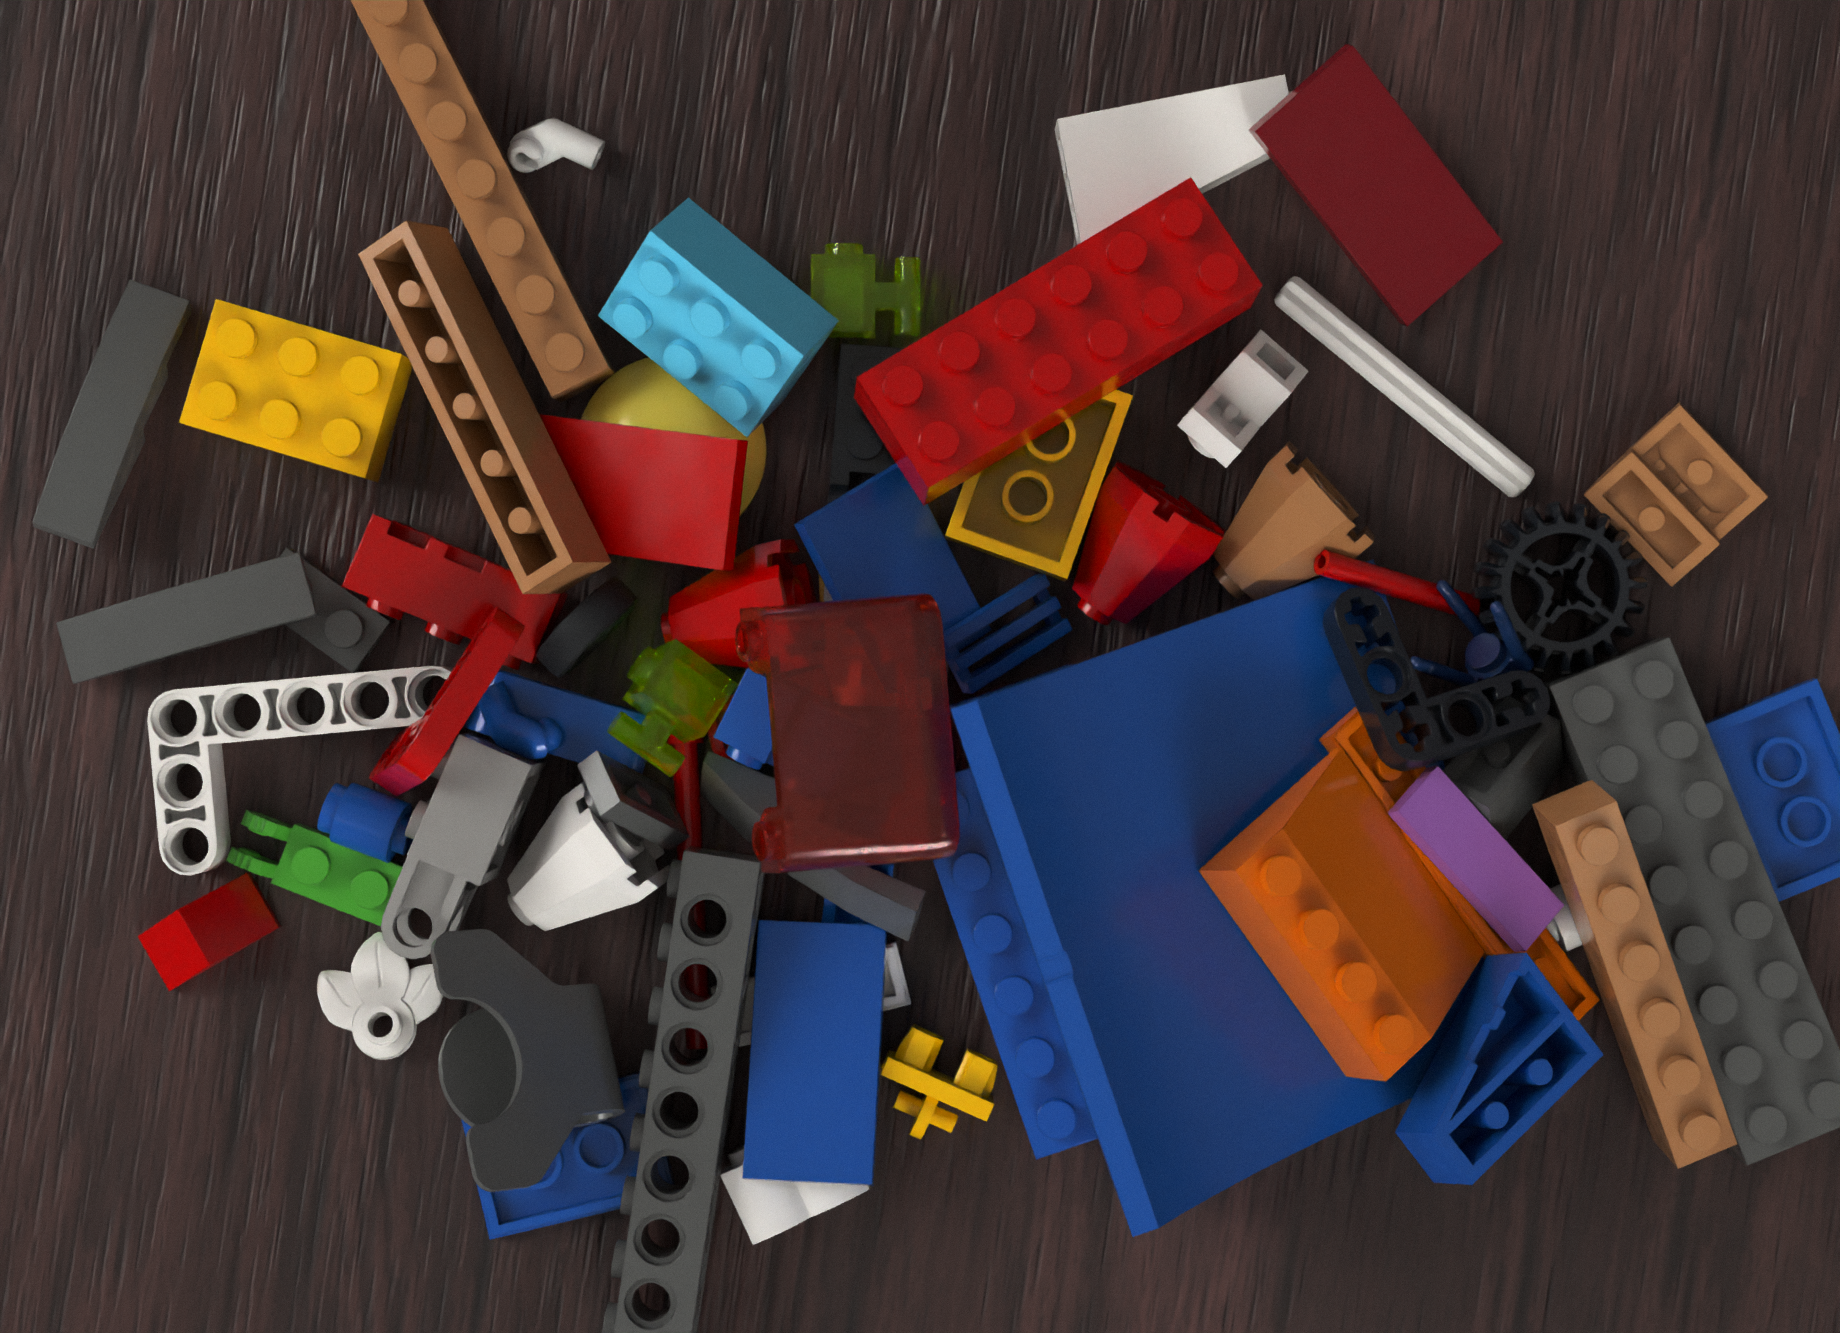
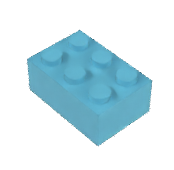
M689 197L650 230L598 314L602 320L746 437L784 401L839 322L836 317Z

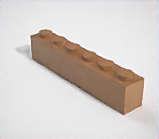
M406 220L358 255L522 594H562L610 564L611 560L448 228Z
M1590 780L1532 804L1652 1140L1677 1169L1737 1145L1617 801L1597 783Z

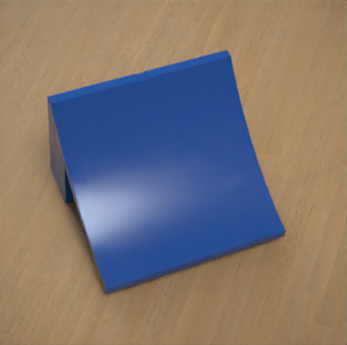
M1374 560L1366 561L1375 565ZM1323 576L1083 662L1067 664L948 705L970 768L908 789L1035 1158L1037 1160L1098 1139L1132 1237L1158 1229L1212 1196L1272 1164L1369 1117L1412 1099L1485 961L1483 957L1480 959L1433 1037L1386 1082L1346 1077L1198 871L1329 754L1319 739L1356 706L1326 637L1323 617L1328 606L1341 593L1357 586ZM1375 592L1386 604L1396 626L1386 595ZM1351 612L1345 615V620L1349 625L1359 624L1361 628L1367 625L1363 615L1353 616ZM1374 643L1366 649L1365 645H1363L1358 650L1360 656H1363L1368 651L1379 646L1377 643ZM1370 664L1367 670V677L1371 686L1380 693L1393 694L1396 683L1391 671L1383 665ZM1400 701L1396 706L1384 711L1387 716L1395 710L1400 713L1405 709V706ZM1402 730L1399 731L1406 742L1410 743L1412 747L1418 743L1414 733L1404 734ZM1443 760L1425 766L1426 768L1438 766L1442 771L1445 769Z

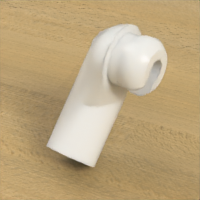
M550 118L517 133L510 141L507 157L511 166L523 173L538 170L563 157L593 170L602 155L605 141L559 119Z

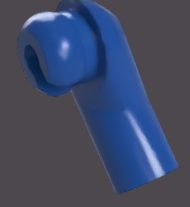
M504 681L490 685L478 702L491 737L497 746L530 760L544 758L548 751H554L560 746L562 733L556 721L549 717L535 721L517 714Z

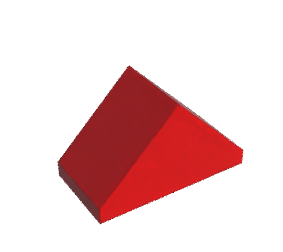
M248 872L177 909L140 934L138 938L169 991H172L282 926L251 873Z

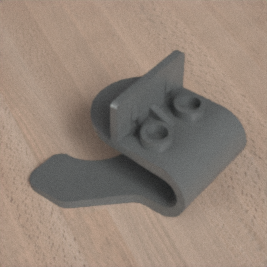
M475 929L445 932L438 936L431 946L432 964L439 992L448 999L467 1000L480 1005L484 1009L474 1011L460 1019L452 1026L444 1038L438 1059L441 1088L454 1112L471 1126L466 1134V1146L471 1173L476 1184L488 1192L528 1188L537 1184L543 1178L573 1128L603 1122L620 1116L625 1112L601 988L597 984L566 986L555 984L490 930Z

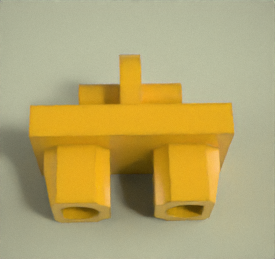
M913 1024L899 1043L896 1052L888 1051L881 1066L882 1076L925 1094L923 1099H920L900 1090L893 1108L915 1117L909 1135L921 1140L929 1124L949 1133L953 1131L958 1115L938 1107L939 1101L987 1122L994 1106V1098L990 1093L994 1086L998 1062L967 1048L954 1078L934 1070L932 1066L944 1038Z

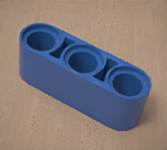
M499 669L490 685L504 681L517 714L535 721L549 717L559 725L562 733L561 744L556 750L548 751V754L580 763L595 751H599L643 774L659 718ZM477 704L464 727L491 736Z

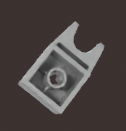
M479 732L459 734L457 739L453 741L438 766L430 775L439 779L432 798H429L427 803L422 800L418 802L406 827L405 836L413 839V842L384 911L381 923L383 940L391 951L404 958H423L431 954L432 943L438 936L445 932L459 930L478 886L497 878L546 765V761L542 759L530 760L497 746L491 737ZM414 908L423 910L430 917L432 933L429 938H424L413 930L411 913ZM396 924H397L398 933L400 934V936L402 937V939L404 940V942L399 938V936H398V934H397Z

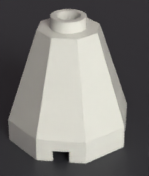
M582 782L561 798L508 877L507 881L511 892L508 895V903L513 913L521 922L527 926L535 924L544 931L637 903L668 881L669 865L658 871L655 862L656 859L664 854L663 847L647 839L638 840L627 829L611 821L604 823L599 820L585 801L584 792L588 788L585 782Z

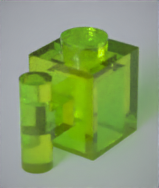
M831 243L825 245V254H811V298L839 320L828 338H876V311H895L896 336H919L920 258H895V282H876L875 254H863L862 244Z
M677 639L660 645L655 649L648 646L638 656L627 674V678L633 681V684L623 697L624 701L646 717L639 724L621 711L611 722L607 733L671 777L680 768L685 756L666 743L669 736L672 734L683 743L704 737L738 684Z

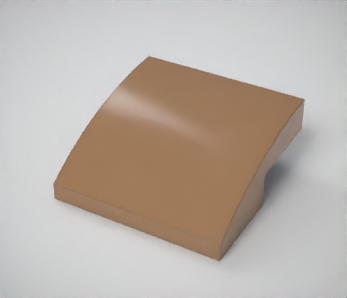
M1680 402L1650 428L1584 492V496L1601 514L1605 513L1610 516V523L1618 531L1625 530L1629 534L1628 542L1671 587L1720 545L1721 538L1768 498V494Z

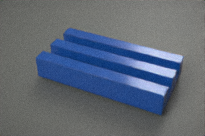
M1045 574L1031 576L934 637L963 693L973 694L1073 630L1068 619L1061 618L1058 610L1062 607L1056 596H1050L1047 590L1050 583ZM1031 597L1033 598L1036 606L962 653H959L956 647L958 643ZM1044 619L1045 626L971 673L969 672L967 667Z

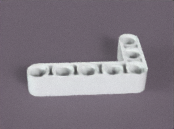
M447 666L400 668L174 689L159 695L154 699L149 708L147 722L159 850L163 862L170 870L180 875L191 876L216 869L226 860L230 852L231 837L222 743L410 726L421 719L428 709L423 698V689L426 683L436 676L447 679L453 668ZM372 682L382 685L389 696L388 708L379 718H372L366 715L360 704V694ZM309 688L318 691L325 703L324 714L315 724L305 722L299 716L297 710L299 696ZM245 694L254 697L261 709L260 719L251 730L241 727L234 716V706L237 700ZM181 700L190 703L197 715L193 731L186 736L178 733L171 722V712L174 706ZM186 764L196 767L203 779L202 789L194 799L184 796L179 791L176 783L177 774ZM190 828L202 831L208 840V853L201 862L189 859L183 850V837Z

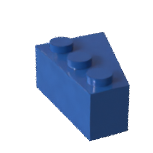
M1526 952L1487 955L1395 1133L1433 1183L1473 1185L1604 1054Z

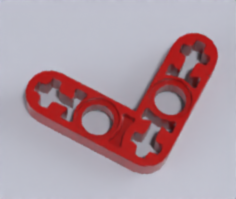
M496 607L481 625L422 718L396 735L379 758L369 779L395 796L423 783L435 770L514 648L525 625Z

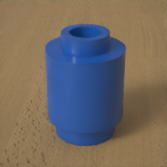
M355 782L351 783L349 787L335 783L322 805L317 828L319 831L329 834L330 841L335 844L389 863L396 853L406 855L413 842V839L405 836L406 827L412 813V804Z

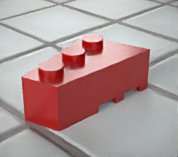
M372 514L342 584V587L369 597L365 606L397 620L402 619L404 612L428 621L424 629L425 632L456 645L461 644L463 636L473 639L487 617L498 607L525 625L520 638L503 663L504 666L519 670L522 661L539 664L540 661L536 654L542 643L553 632L568 596L565 592L562 594H522L511 569L401 522L376 514Z

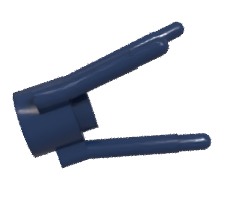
M1446 580L1437 582V590L1474 636L1465 651V666L1468 674L1419 656H1412L1410 658L1414 669L1454 685L1464 687L1510 671L1523 670L1528 672L1533 668L1534 661L1523 650L1509 615L1500 601L1491 603L1490 609L1504 643L1494 635L1495 633L1491 634L1480 623L1476 615Z

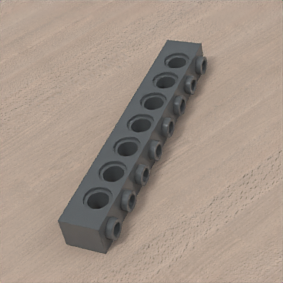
M690 846L683 851L682 860L673 859L671 862L667 881V897L676 899L673 924L663 923L657 952V960L667 962L664 987L654 986L648 1013V1024L658 1026L655 1050L645 1049L639 1074V1088L649 1089L646 1112L645 1114H635L630 1136V1151L640 1152L636 1177H626L620 1206V1214L630 1216L627 1240H617L611 1267V1277L621 1279L618 1303L608 1302L602 1333L698 1332L767 857ZM712 900L721 905L726 914V925L723 931L708 933L699 928L694 919V909L699 901ZM702 964L714 972L717 979V988L714 994L699 996L689 990L685 982V972L688 966ZM693 1028L701 1032L708 1045L706 1056L700 1059H690L682 1055L676 1046L678 1030ZM674 1092H684L692 1096L698 1106L697 1119L690 1122H681L673 1118L667 1109L666 1101L668 1095ZM664 1156L680 1158L688 1168V1181L680 1185H673L664 1181L658 1172V1159ZM658 1219L671 1222L679 1232V1244L667 1248L654 1243L648 1232L649 1223ZM646 1283H655L662 1286L669 1294L670 1306L663 1310L650 1309L642 1302L639 1295V1287Z

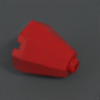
M1119 460L1100 487L1072 588L1081 597L1077 604L1078 608L1092 619L1106 626H1109L1113 619L1127 624L1206 562L1223 539L1225 532L1220 525L1195 504L1181 495L1179 499H1176L1163 490L1166 485Z
M780 539L755 545L735 557L733 571L714 570L669 598L668 612H664L661 615V629L667 647L670 650L677 649L682 661L744 668L753 666L762 670L780 672L819 665L821 663V651L809 653V642L821 639V620L812 577L806 563L793 566L788 554L800 552L795 540Z

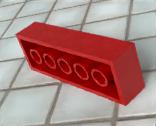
M1190 177L856 378L854 398L919 500L925 506L1251 308L1263 285Z

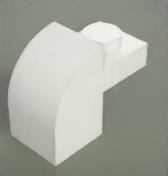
M1260 329L1181 419L1177 426L1188 435L1189 441L1197 451L1206 457L1215 458L1227 468L1259 428L1294 391L1308 373V370Z

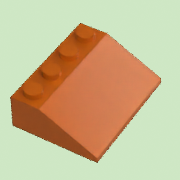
M1334 748L1198 870L1346 1077L1386 1082L1433 1037L1485 953L1342 748Z

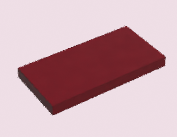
M1345 44L1249 129V132L1400 324L1409 326L1503 243L1353 45Z

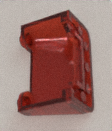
M918 593L739 609L741 622L738 623L735 631L737 654L743 662L748 663L753 672L766 674L777 806L764 809L760 821L754 824L752 830L753 850L757 859L761 861L762 872L786 873L918 862L952 857L958 848L960 825L941 612L935 599L930 594Z

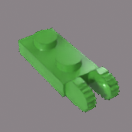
M246 810L241 824L256 834L286 841L285 849L280 861L277 862L261 856L260 853L249 848L231 847L226 861L254 874L271 878V884L381 927L384 911L404 864L395 860L386 863L330 841L329 834L301 823H296L293 826L268 815Z

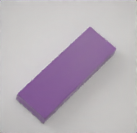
M1438 766L1427 767L1387 812L1514 952L1527 951L1564 906L1560 899Z

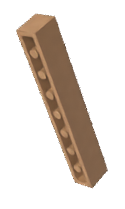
M351 0L551 397L561 403L607 380L615 374V371L427 0Z

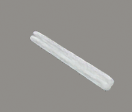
M1294 276L1290 278L1277 293L1274 299L1277 307L1508 497H1517L1531 483L1535 472L1529 465L1300 277Z

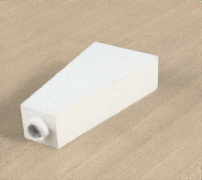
M1285 74L1057 119L1055 135L1077 245L1190 177L1203 194L1270 159L1249 132V129L1292 92H1288Z

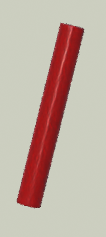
M1323 550L1314 560V571L1317 575L1457 616L1437 590V583L1328 550ZM1454 589L1472 612L1477 615L1480 610V600L1473 599L1470 593Z

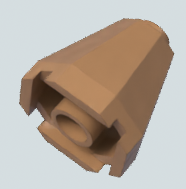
M1291 442L1284 445L1269 459L1213 553L1220 564L1213 570V573L1226 590L1236 599H1239L1246 593L1255 601L1317 576L1314 571V560L1323 550L1356 558L1374 542L1375 535L1367 525L1360 532L1356 533L1354 530L1356 525L1352 521L1359 514L1315 464L1308 458L1304 459L1298 466L1291 461L1298 451Z

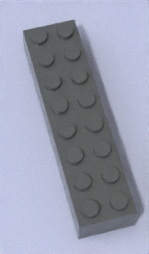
M1670 637L1648 639L1619 651L1613 657L1597 660V664L1589 668L1580 667L1571 671L1570 674H1563L1544 682L1550 697V706L1547 714L1561 720L1563 755L1575 785L1578 786L1593 780L1618 803L1737 1141V1145L1726 1149L1727 1153L1748 1166L1840 1128V1049Z

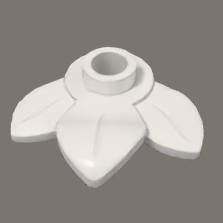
M382 932L373 934L361 945L351 964V973L338 970L321 971L317 982L318 999L327 1019L335 1026L352 1031L357 1047L366 1055L378 1060L393 1059L407 1051L414 1041L417 1024L435 1013L443 998L436 985L433 964L421 965L410 969L407 958L400 957L389 949L383 940ZM382 1016H390L393 1021L391 1032L384 1037H375L373 1033L375 1021Z

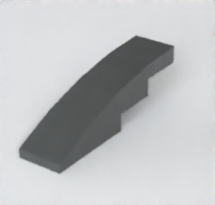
M129 280L73 407L32 521L34 528L93 549L95 548L146 441L143 429L169 377L167 363L192 313L189 300L134 280Z
M297 552L144 595L56 622L72 682L73 684H78L197 652L201 648L317 616L318 612L302 554Z
M708 751L703 761L700 794L744 839L794 879L843 910L909 942L919 920L926 891L872 869L871 865L876 845L822 823L826 805L825 799L818 797L814 800L802 796L786 787L780 780Z

